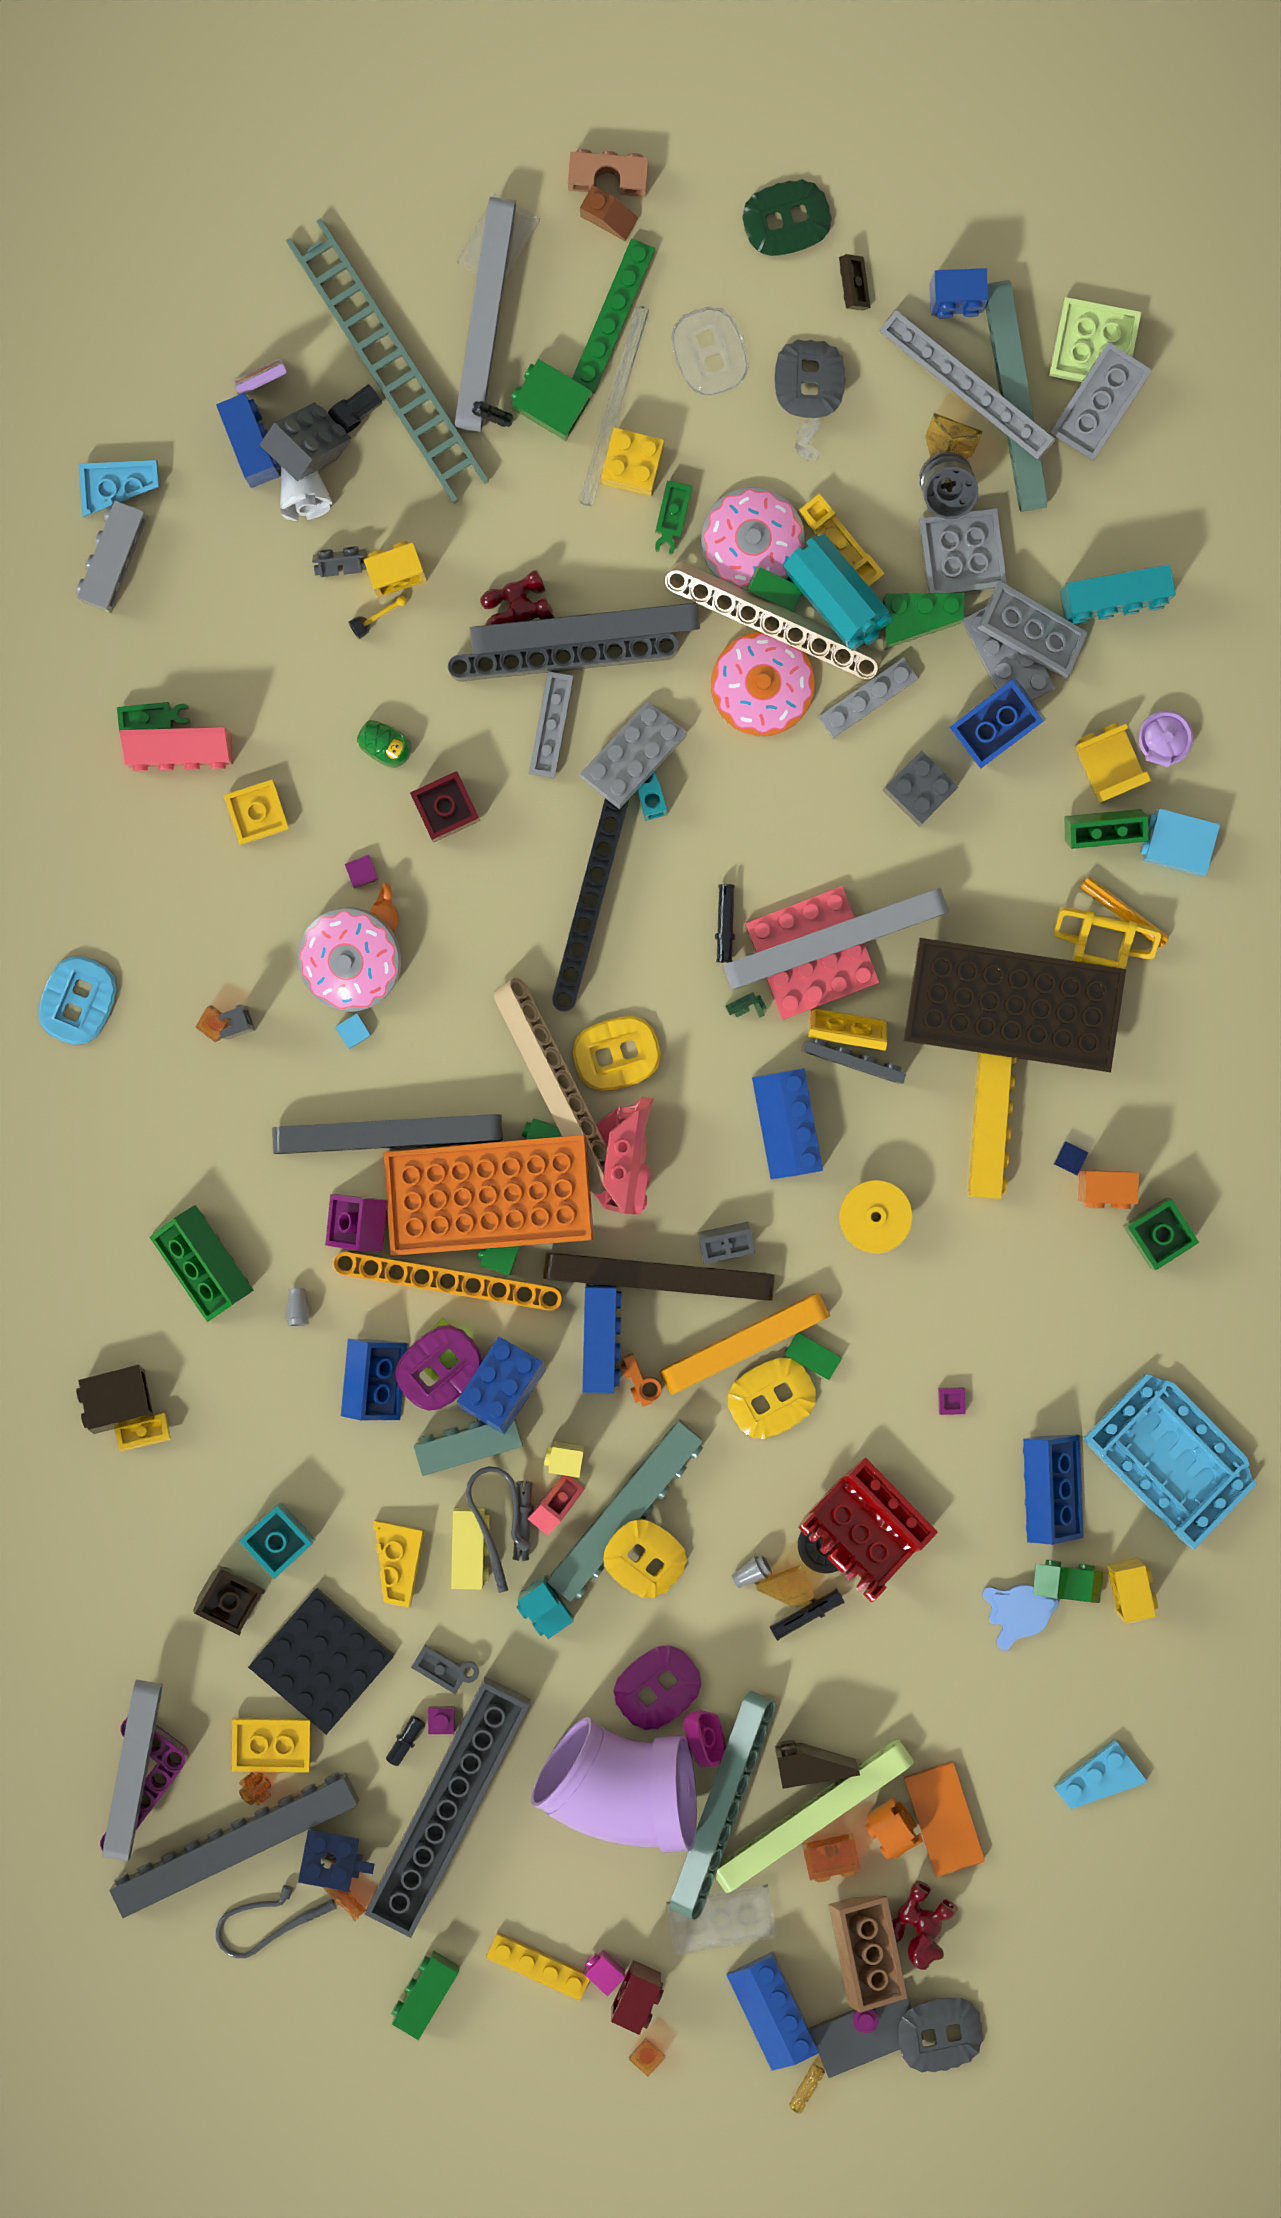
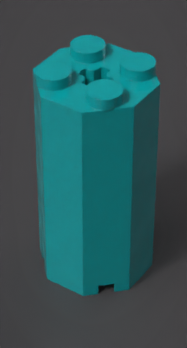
M825 534L810 538L806 541L809 545L806 549L802 550L799 547L791 554L784 564L785 573L848 649L854 651L864 643L867 645L872 644L878 639V632L892 621L893 617L889 614V610Z

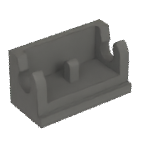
M237 1005L236 1009L224 1012L218 1017V1020L228 1021V1025L231 1026L219 1031L222 1039L229 1040L255 1031L248 1007L245 1005Z
M748 1222L697 1232L704 1264L755 1253Z

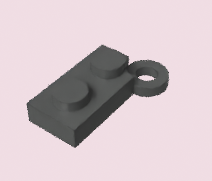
M426 1644L411 1666L412 1669L453 1694L457 1693L463 1681L471 1683L479 1675V1668L474 1662L466 1661L460 1666ZM467 1667L472 1668L474 1674L470 1677L464 1674V1670Z

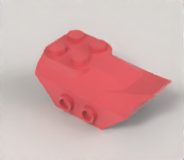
M641 1097L629 1107L618 1106L596 1124L607 1146L602 1183L606 1191L598 1195L594 1194L604 1209L631 1215H639L642 1210L646 1209L647 1195L645 1193L646 1186L651 1179V1170L648 1169L645 1163V1129L654 1098Z

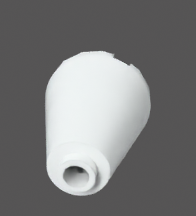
M281 466L280 510L285 519L299 521L298 516H306L307 520H311L329 512L331 509L330 504L332 505L331 497L318 471L296 481Z

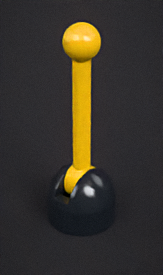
M401 595L397 598V601L368 619L363 616L353 618L348 621L349 626L356 637L361 639L369 633L370 623L397 606H404L407 603V599Z

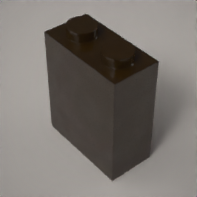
M140 1365L78 1380L80 1388L76 1389L77 1398L80 1404L83 1403L84 1413H81L84 1428H88L93 1434L154 1419L145 1370Z

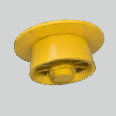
M879 1180L863 1182L855 1186L845 1196L839 1213L840 1226L847 1240L856 1248L868 1253H884L896 1248L907 1237L912 1225L911 1205L905 1194L891 1183Z

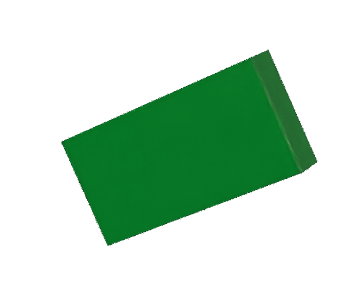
M758 566L746 589L792 612L802 594L794 583Z
M799 1332L795 1334L784 1353L827 1380H830L842 1359Z

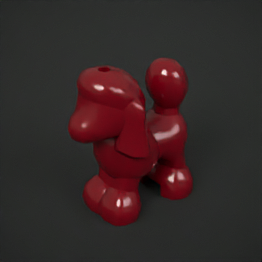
M537 570L531 571L520 581L506 584L503 589H490L481 596L480 603L484 609H494L504 600L509 603L508 610L503 613L493 614L486 621L485 625L529 621L535 618H555L547 599H541L533 603L526 597L529 592L541 594L546 591Z
M918 1880L912 1885L907 1902L901 1906L898 1917L892 1920L896 1943L903 1938L905 1925L910 1924L915 1927L918 1936L911 1939L908 1944V1957L916 1968L926 1970L934 1960L943 1959V1949L934 1941L941 1934L942 1920L952 1919L957 1914L958 1907L953 1902L944 1899L935 1911L920 1908L919 1902L925 1901L931 1888Z

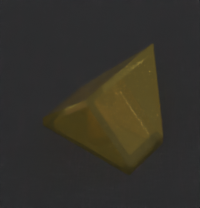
M934 413L925 435L930 457L939 452L952 451L961 454L967 459L974 454L983 431Z

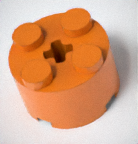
M892 1797L868 1813V1823L865 1825L872 1838L877 1837L881 1843L880 1849L888 1860L892 1857L897 1859L923 1841L921 1833L916 1835L913 1830L917 1827L914 1819L901 1802L896 1804V1797Z

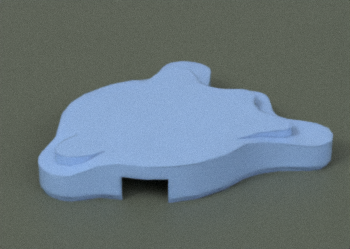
M1028 1584L1016 1585L1006 1590H998L993 1587L984 1588L982 1595L991 1604L989 1621L993 1625L1001 1624L1003 1626L996 1640L997 1646L1005 1651L1017 1639L1029 1637L1042 1631L1047 1625L1052 1612L1057 1609L1058 1599L1033 1595L1034 1587Z

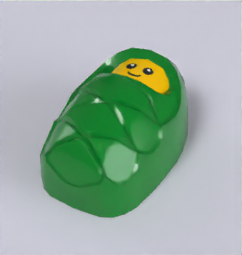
M369 720L364 724L357 736V743L360 749L385 766L391 768L399 767L406 763L411 755L412 747L410 740L400 731L384 723Z

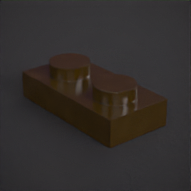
M850 254L840 256V274L846 309L864 311L871 308L864 257Z

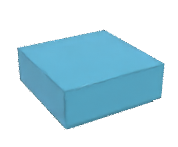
M358 1013L335 1027L348 1049L371 1036Z

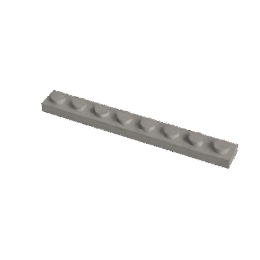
M897 310L879 330L891 342L1038 461L1055 442V439Z

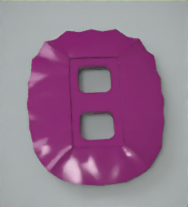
M452 1325L438 1326L416 1340L398 1360L395 1370L398 1387L415 1406L427 1411L442 1409L460 1397L483 1361L481 1350L464 1330ZM446 1350H451L459 1359V1362L451 1369H447L439 1360L440 1355ZM426 1367H432L439 1375V1380L432 1386L426 1385L420 1378V1373Z
M667 1645L656 1647L635 1660L618 1677L613 1692L616 1705L631 1724L644 1730L659 1729L680 1716L698 1697L702 1684L699 1670L693 1661L682 1650ZM666 1670L671 1671L677 1679V1683L670 1689H665L658 1680V1677ZM646 1686H649L657 1695V1699L650 1705H645L638 1697V1693Z

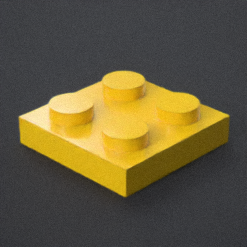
M273 779L223 795L239 845L290 830Z

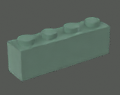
M516 1418L505 1435L484 1422L476 1420L468 1423L469 1428L463 1430L453 1427L444 1430L443 1436L434 1438L433 1434L418 1438L419 1443L414 1445V1450L422 1476L522 1447L523 1442Z

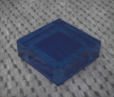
M1064 1141L1053 1164L1077 1176L1089 1152Z

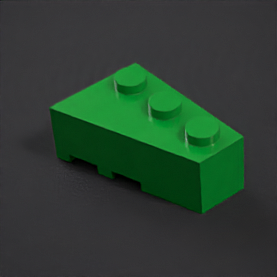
M964 593L885 594L883 604L889 610V614L893 619L883 628L884 650L961 624L964 620Z

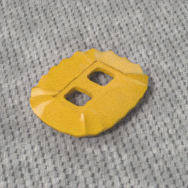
M631 1015L607 1019L582 1030L574 1040L572 1055L579 1078L588 1088L603 1092L627 1088L650 1078L659 1068L661 1051L654 1028L645 1019ZM632 1040L636 1044L638 1055L630 1059H624L620 1045ZM609 1048L613 1063L601 1067L598 1065L595 1053L597 1050Z
M777 1358L753 1368L736 1380L728 1392V1408L734 1421L742 1432L752 1438L766 1439L789 1430L810 1415L816 1404V1389L810 1376L801 1364L790 1358ZM785 1382L790 1387L793 1395L791 1398L781 1402L777 1398L774 1388ZM760 1395H764L770 1405V1409L762 1414H757L751 1401Z
M634 1520L623 1525L611 1537L604 1550L603 1560L607 1572L623 1588L628 1589L631 1593L637 1594L641 1598L655 1599L658 1595L667 1593L670 1587L684 1573L687 1557L685 1549L669 1532L650 1521ZM636 1544H640L645 1548V1552L637 1561H633L628 1557V1553ZM654 1558H658L664 1565L656 1575H651L646 1571V1567Z

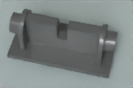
M358 546L343 548L341 552H333L332 549L318 551L317 554L313 555L312 563H318V565H314L315 576L320 575L321 578L339 575L338 566L343 565L344 575L362 573V570H367L364 559L361 560L365 555V549H359Z

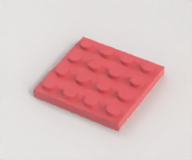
M841 886L745 923L755 951L758 953L853 919L854 915L844 889ZM864 943L766 978L782 1020L879 983Z

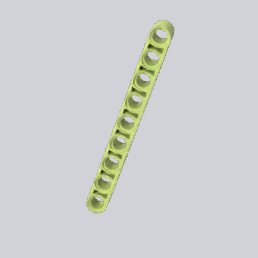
M899 1739L891 1742L858 1765L860 1776L836 1780L723 1859L719 1864L715 1879L725 1893L735 1890L904 1772L914 1763L913 1758Z

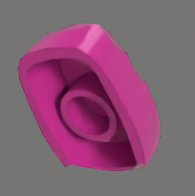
M704 1710L689 1713L683 1720V1727L695 1761L700 1767L719 1765L725 1752L726 1744L718 1716Z

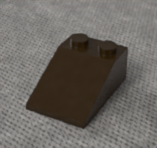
M795 1740L783 1741L780 1743V1746L775 1747L783 1789L860 1776V1771L854 1758L801 1742L795 1743Z

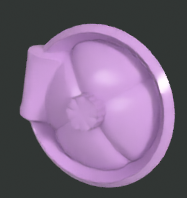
M1159 711L1150 715L1143 722L1139 731V744L1146 756L1145 760L1168 768L1170 765L1180 762L1188 755L1193 745V731L1189 722L1182 715L1173 711Z

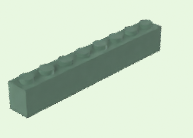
M678 1419L547 1578V1583L570 1602L575 1597L580 1599L588 1589L585 1584L591 1577L596 1579L605 1568L602 1566L604 1550L611 1537L626 1523L639 1520L640 1517L645 1519L654 1508L651 1504L657 1497L662 1499L670 1489L668 1483L673 1477L678 1479L687 1468L684 1465L690 1457L695 1459L702 1451L701 1443L703 1439Z

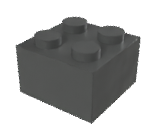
M921 751L882 791L920 827L958 786Z

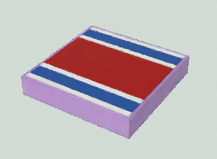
M279 358L234 380V384L239 395L286 374L287 371Z

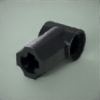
M368 384L348 400L343 399L329 409L327 414L337 424L341 425L346 433H349L361 423V419L383 403L375 390Z

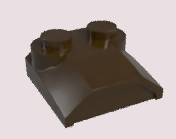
M218 1566L211 1573L198 1595L193 1612L240 1636L244 1624L261 1595L264 1594L265 1589L235 1574L228 1567Z

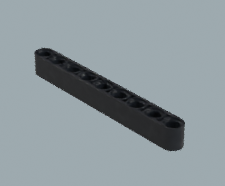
M606 798L604 800L552 997L553 1005L561 1012L570 1011L576 1004L629 800L620 809L612 805ZM614 818L618 822L617 829L614 831L605 830L603 823L606 819ZM599 844H609L611 846V853L605 857L600 856L596 851ZM594 868H600L604 871L605 876L603 880L595 882L590 878V872ZM588 893H594L598 897V902L593 907H588L583 902L584 896ZM581 918L589 919L592 923L590 930L586 932L579 931L577 929L578 920ZM574 943H581L585 947V952L582 956L574 957L571 955L570 948ZM566 969H576L578 971L577 980L567 982L563 977ZM561 993H568L571 996V1004L568 1007H560L557 1004V997Z

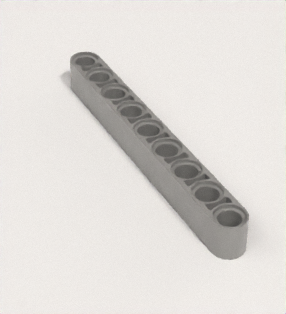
M491 196L489 198L455 418V428L476 432H481L483 418L474 415L472 409L474 408L473 403L475 401L486 403L516 200Z
M938 888L723 965V969L729 986L733 990L949 913L942 890Z

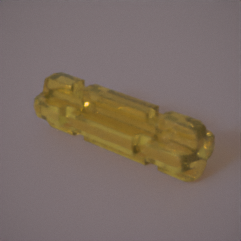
M812 2064L808 2071L809 2075L805 2076L796 2091V2097L794 2096L789 2103L790 2109L798 2114L802 2113L806 2106L805 2102L809 2101L818 2086L817 2081H821L825 2074L824 2069L817 2064Z

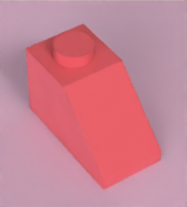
M562 1475L537 1505L528 1520L548 1535L563 1520L585 1488L571 1476Z

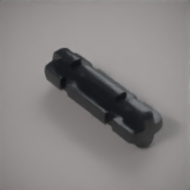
M475 401L473 403L474 408L472 412L474 415L481 416L483 419L495 424L497 423L502 427H510L512 425L513 415L511 413L504 412V410L488 405L483 401Z

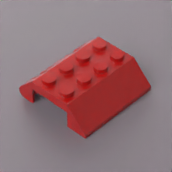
M867 1458L861 1460L842 1476L805 1515L798 1526L805 1535L812 1531L808 1538L811 1542L817 1541L820 1537L825 1540L820 1551L826 1554L830 1550L827 1558L841 1573L848 1569L845 1574L848 1580H851L857 1574L861 1577L856 1588L860 1592L866 1588L863 1595L870 1603L883 1593L887 1588L885 1584L914 1552L921 1551L938 1533Z

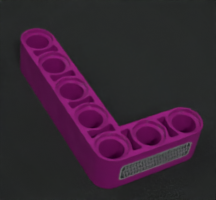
M127 1718L123 1721L121 1725L120 1731L123 1737L125 1734ZM158 1725L155 1726L154 1737L160 1740L161 1747L156 1748L152 1746L150 1758L156 1761L157 1764L146 1777L143 1794L150 1797L151 1803H141L136 1830L189 1758V1751L186 1746ZM170 1753H179L182 1762H173L170 1759ZM154 1774H163L166 1777V1783H158L154 1778ZM106 1832L100 1840V1847L102 1851L104 1847Z

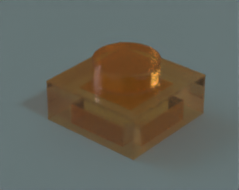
M210 1005L206 1007L195 1028L214 1042L221 1040L219 1031L229 1026L228 1021L231 1019L218 1020L222 1012Z
M647 2038L629 2056V2061L647 2077L665 2059V2054Z

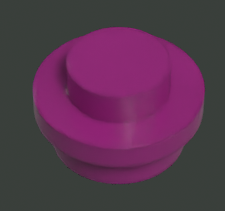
M871 2009L861 2013L855 2011L852 2021L857 2031L871 2033L877 2028L879 2019L876 2011Z

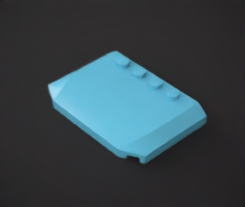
M1144 1374L1083 1437L1089 1448L1182 1542L1194 1550L1256 1486L1255 1479H1252L1248 1467L1250 1464L1242 1451L1175 1383L1153 1377L1149 1374Z

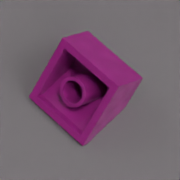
M330 1194L325 1245L356 1251L382 1252L387 1200Z

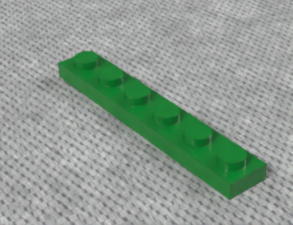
M632 238L572 377L573 380L590 389L594 394L655 252L654 247Z

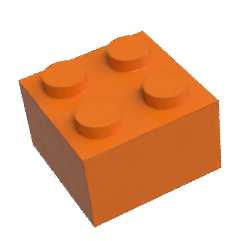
M1079 1170L1078 1201L1085 1202V1207L1104 1208L1105 1203H1111V1208L1131 1209V1204H1138L1139 1173L1130 1171Z

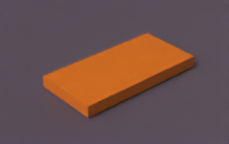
M953 1761L905 1776L904 1780L935 1876H942L985 1862Z

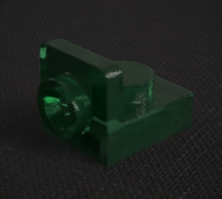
M754 992L725 1006L728 1015L735 1014L736 1018L749 1012L748 1006L753 1005L759 1018L765 1016L763 1010L767 1009L761 996H755Z

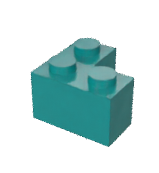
M545 1575L519 1592L517 1609L524 1619L529 1617L540 1636L544 1634L549 1639L574 1622L573 1615L556 1590L547 1583Z

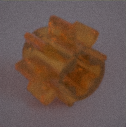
M251 1772L239 1782L242 1786L239 1794L249 1805L256 1803L259 1806L271 1796L270 1792H268L271 1788V1783L262 1773L255 1775Z

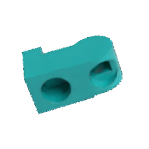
M654 771L638 789L645 821L667 815L660 783Z

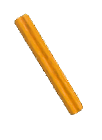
M1091 877L1086 878L1082 883L1081 889L1123 921L1128 922L1131 920L1138 924L1157 928ZM1160 930L1161 939L1158 947H1163L1168 941L1169 936ZM1139 932L1147 939H1149L1151 942H1153V935Z

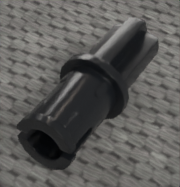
M412 1715L402 1733L397 1734V1741L386 1756V1760L394 1766H399L410 1747L413 1748L415 1746L413 1742L426 1725L416 1716Z

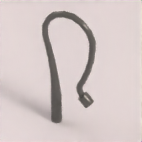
M488 1466L479 1469L471 1476L467 1483L466 1497L483 1533L498 1593L509 1590L505 1574L503 1573L501 1559L471 1495L472 1485L477 1477L483 1473L497 1472L506 1478L510 1484L513 1498L512 1539L517 1544L516 1547L525 1552L528 1550L530 1542L517 1537L519 1505L514 1480L509 1473L501 1468Z
M283 1885L280 1893L281 1899L278 1901L246 1904L226 1912L218 1922L216 1941L220 1949L228 1956L248 1958L285 1932L320 1917L331 1910L337 1909L336 1903L331 1899L302 1913L276 1930L251 1951L236 1953L229 1950L221 1939L223 1923L230 1916L245 1910L282 1905L286 1899H290L293 1890L292 1887Z

